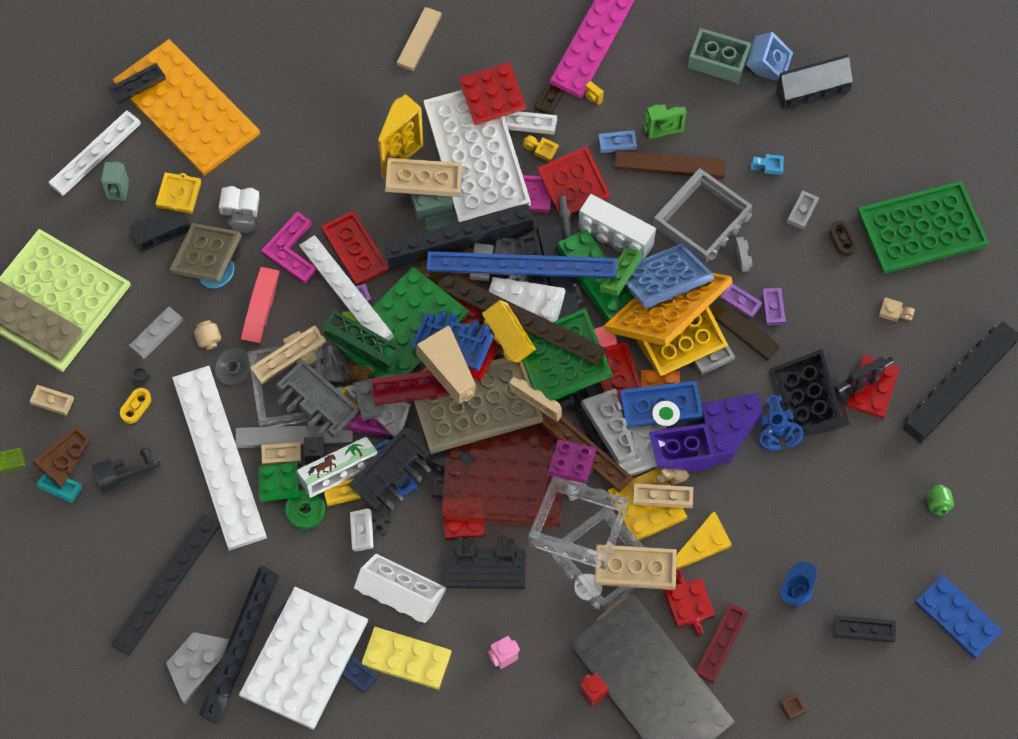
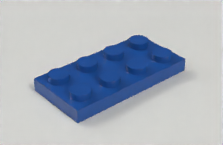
M697 381L620 390L622 410L627 428L659 425L653 418V408L662 401H670L678 407L680 416L677 422L703 419Z
M944 575L936 580L915 601V604L973 659H976L1003 631Z

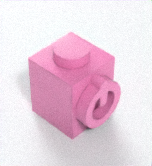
M509 636L490 645V650L487 654L494 667L499 666L502 669L518 660V651L520 649L516 641H511Z

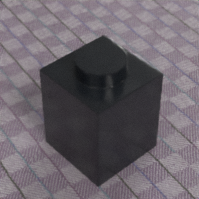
M324 437L304 438L305 464H310L325 457Z

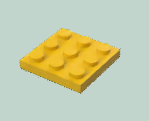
M657 468L634 478L620 493L614 488L608 490V494L634 543L687 520V515L683 508L633 505L634 483L671 486L669 481L663 484L657 481L656 477L662 475V468Z

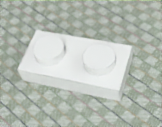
M363 509L350 512L352 550L357 552L374 548L371 510Z

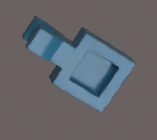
M765 154L764 158L753 156L750 170H760L763 168L765 174L782 175L784 156Z

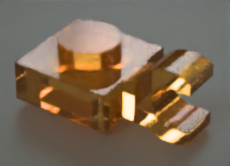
M354 364L346 369L356 382L370 379L368 375L374 372L370 365L363 367L362 365Z

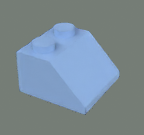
M773 32L758 35L755 37L746 65L756 75L778 81L780 73L788 70L793 52Z

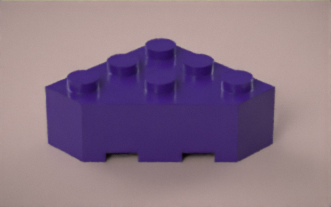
M758 393L701 403L703 412L701 423H707L715 454L714 465L731 462L754 426L760 420L762 408Z

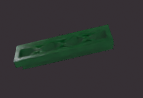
M334 309L320 332L321 336L386 373L401 348ZM335 316L342 321L343 326L336 327L330 324ZM356 328L360 335L353 337L349 334L348 329ZM372 337L377 345H367L364 338ZM389 347L394 352L391 357L383 354L381 348Z

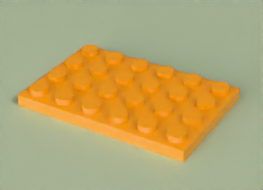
M713 273L714 280L707 284L695 287L687 293H681L670 300H665L654 307L646 309L634 297L604 325L605 332L667 346L733 283L731 276Z

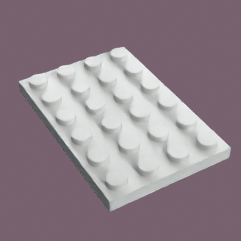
M294 587L239 694L240 697L314 730L368 619Z

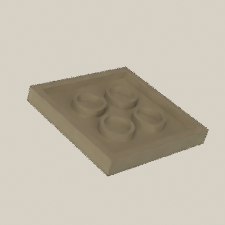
M192 223L169 270L172 274L220 282L242 235L239 231Z

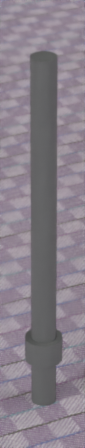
M566 196L559 197L561 210L559 211V216L563 223L566 239L572 236L571 214L567 207ZM572 277L576 282L575 293L579 296L580 304H582L583 298L580 282L577 277Z

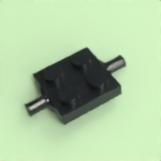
M882 356L850 373L847 380L835 386L836 392L839 394L845 390L847 395L857 394L865 386L876 384L881 380L880 377L885 368L894 364L893 358L889 357L885 360Z

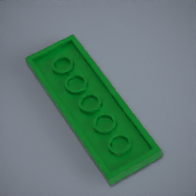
M587 229L556 244V248L562 256L606 258ZM577 277L606 322L612 319L634 298L625 286L618 296L601 292L600 286L605 278Z

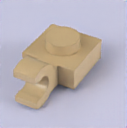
M885 298L879 317L895 322L898 321V318L912 321L915 309L910 307L902 308V302Z
M663 468L661 471L662 475L657 476L656 479L660 484L670 481L674 485L685 481L690 475L685 470Z

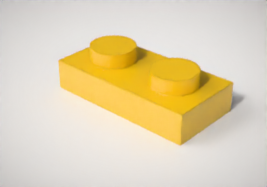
M353 479L346 480L324 491L327 506L361 499L348 486Z

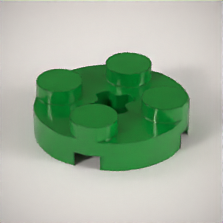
M305 490L300 491V497L289 498L285 507L286 516L290 524L302 530L317 528L324 519L326 511L321 497L317 494L310 498ZM304 506H308V509H310L311 511L307 514H303V512L300 511V509H304Z

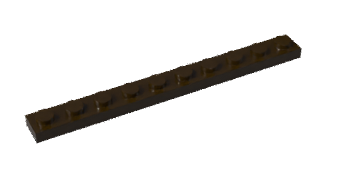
M445 272L437 284L448 295L483 312L499 300L507 302L526 333L596 367L607 351L605 347L449 272Z

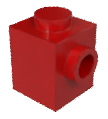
M597 673L592 676L589 674L580 681L579 692L591 707L608 696L609 688Z

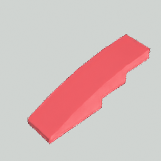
M264 267L260 268L241 336L242 340L261 344L264 326L267 324L269 311L272 308L280 271Z

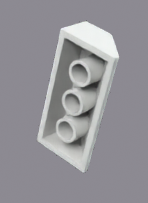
M375 554L360 569L354 589L360 591L363 595H369L377 599L382 604L395 608L400 613L412 616L416 621L426 623L433 615L446 587Z

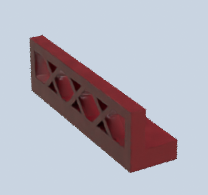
M431 371L372 378L375 406L450 395Z

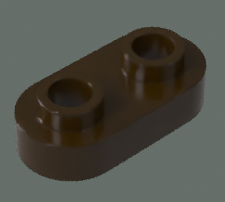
M843 221L832 223L829 233L838 252L843 256L852 255L856 250L857 244L848 225Z

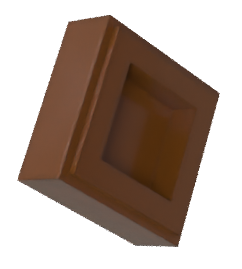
M798 692L779 702L788 720L794 719L808 711Z

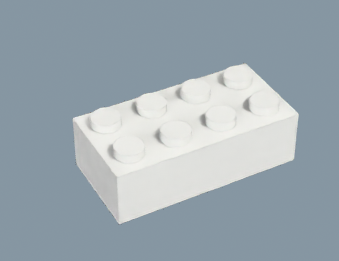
M590 194L579 211L578 229L581 231L587 229L591 236L595 237L599 242L612 246L618 252H623L625 248L642 252L643 258L641 260H643L654 246L655 227Z

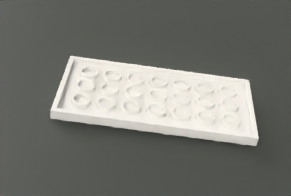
M462 90L424 100L441 162L462 163L460 197H452L459 222L525 204L531 206L504 116L474 125Z

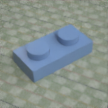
M634 130L598 134L600 153L616 152V150H637Z

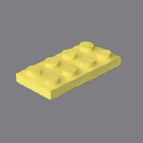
M374 627L362 664L369 669L439 690L452 650Z

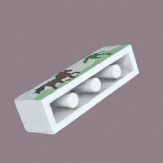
M364 437L298 469L299 483L311 498L358 475L378 454L377 450L368 438Z

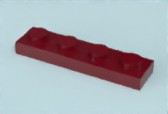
M731 603L729 604L696 671L699 677L714 684L748 615V611Z

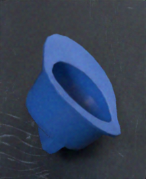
M800 562L790 569L780 590V596L784 602L800 607V605H804L812 599L813 587L817 579V569L813 564Z

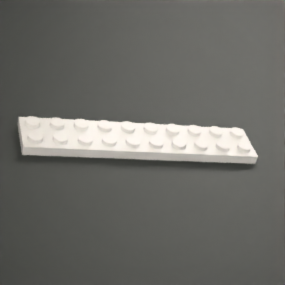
M210 366L172 377L229 551L266 539V533Z

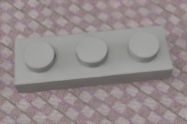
M168 307L129 345L130 349L144 360L183 322V317Z

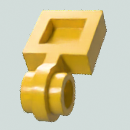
M531 135L523 140V147L532 151L536 148L534 155L548 162L552 161L559 148L558 144L542 138L540 143Z

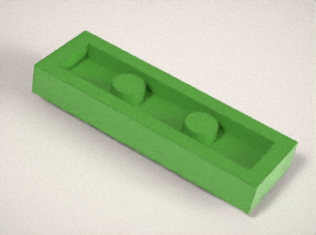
M625 248L617 260L616 279L605 278L600 286L601 292L618 296L643 258L642 252Z

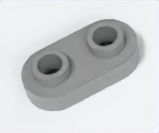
M736 237L734 239V246L739 269L741 272H748L753 265L752 258L747 253L749 250L748 241L744 240L743 237Z

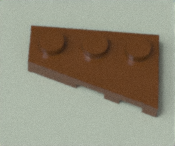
M75 426L33 461V465L58 488L62 489L90 442V437L78 426Z

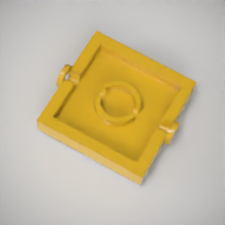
M165 172L157 197L156 207L193 214L202 183L201 179L189 177L185 173L177 175Z

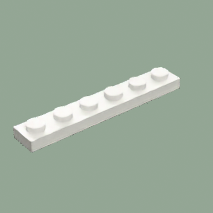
M126 110L49 181V185L60 195L64 196L141 124L140 120Z

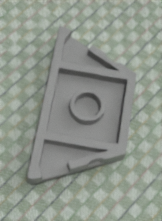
M193 632L166 662L184 704L187 703L219 666L229 639Z

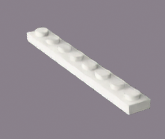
M315 235L299 245L359 324L387 340L394 338L393 333Z

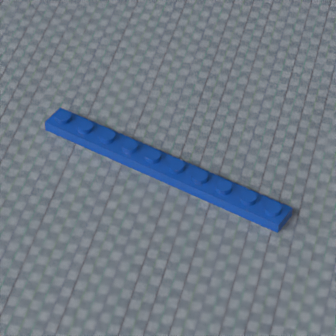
M428 251L427 272L616 279L617 258Z

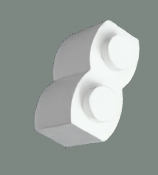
M234 186L222 188L219 203L220 214L257 217L260 200L259 191L253 188L240 190Z

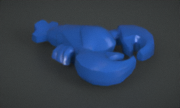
M777 395L769 396L765 401L766 404L770 405V415L762 416V425L769 426L759 436L760 445L769 451L781 449V445H773V443L780 444V441L772 436V434L782 438L787 433L785 442H788L789 439L792 440L785 444L786 448L798 445L804 436L800 425L788 421L794 418L793 413L790 409L783 412L779 404L782 401V397Z

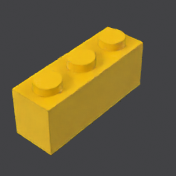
M499 300L482 313L485 318L484 323L489 325L490 330L492 329L494 332L495 341L502 345L504 349L503 354L509 361L518 363L536 350L507 302Z

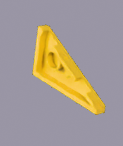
M713 512L677 554L676 570L731 547L732 544L716 512Z

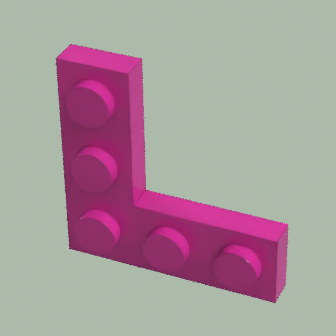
M296 212L261 252L296 279L306 284L317 272V269L290 250V248L312 226V221Z

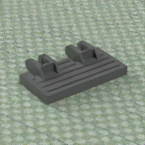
M304 360L300 361L276 384V388L281 392L287 387L289 388L278 399L277 402L280 405L285 403L292 395L296 398L286 409L289 413L297 406L310 418L316 412L318 413L306 426L308 430H311L319 421L325 423L317 430L316 437H321L327 431L334 438L360 412L356 405Z

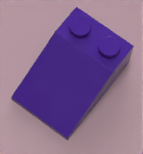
M707 423L649 432L657 468L685 471L713 469L715 454Z

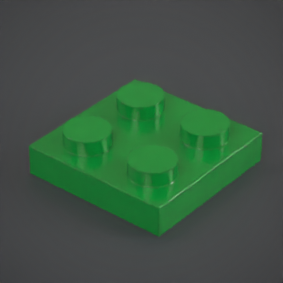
M297 461L259 466V498L261 502L300 497L297 474L299 465Z

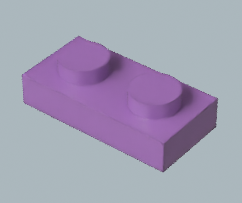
M731 284L720 297V300L722 299L751 320L763 303L734 284Z
M762 289L766 326L785 325L782 289Z

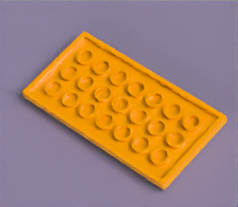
M170 39L113 79V83L117 84L155 63L158 64L166 80L129 100L203 176L260 135V130Z

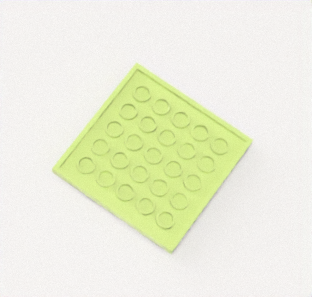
M38 229L0 276V281L77 325L83 332L60 361L1 326L0 335L63 372L131 284L121 276Z

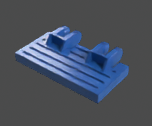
M441 310L437 317L426 313L411 348L417 351L418 343L449 325L468 368L479 371L494 338L493 334L489 333L490 326L483 324L476 338L475 336L479 329L478 321L474 320L468 329L466 325L456 322V314H450L444 325L447 317L446 311Z

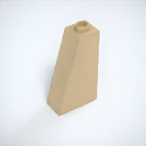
M449 325L417 344L416 355L458 404L463 401H469L474 396L476 384Z

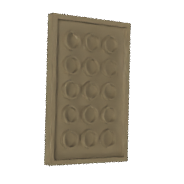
M506 357L493 360L482 381L473 379L476 384L475 393L469 401H463L458 404L451 395L413 401L429 452L433 454L543 422L539 409L510 391L509 382L513 377L518 380H524L532 388L523 361L521 360L517 363L509 361Z

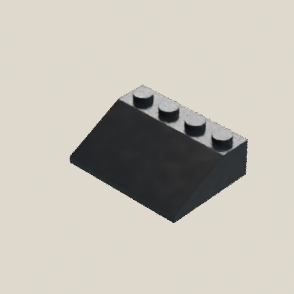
M820 349L770 369L776 394L782 397V401L779 404L783 412L788 409L791 410L794 418L788 421L800 425L804 436L829 432L850 425L841 393L838 394L835 390L838 381L832 360L825 350Z

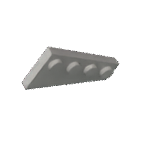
M616 388L582 400L581 406L617 465L635 459L636 452L630 433L627 431V423L625 418H623L622 407L617 398Z

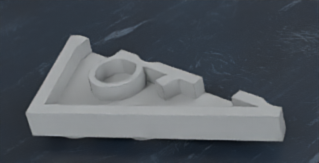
M346 386V393L359 404L355 388ZM402 402L384 405L382 416L374 419L395 437L404 429L411 410V404Z

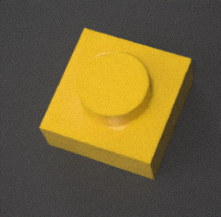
M588 82L585 86V95L589 101L599 105L603 101L604 91L593 82Z

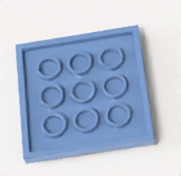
M681 243L641 260L625 284V288L646 309L654 307L665 300H670L681 293H687L695 287L703 286L714 280L713 273Z

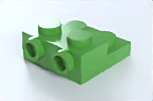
M665 104L653 105L647 108V112L643 113L645 122H642V128L644 133L647 132L648 138L651 139L683 132L687 114L685 106L673 107L670 110L666 109Z

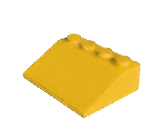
M406 94L394 101L378 139L383 179H386L388 158L409 159L423 147L421 107Z
M709 307L700 313L667 346L636 339L639 347L660 377L728 346Z

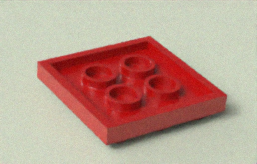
M510 62L458 78L474 125L527 109Z
M587 146L537 168L558 216L559 211H561L559 197L566 196L570 214L580 211L590 194L602 200L611 196Z

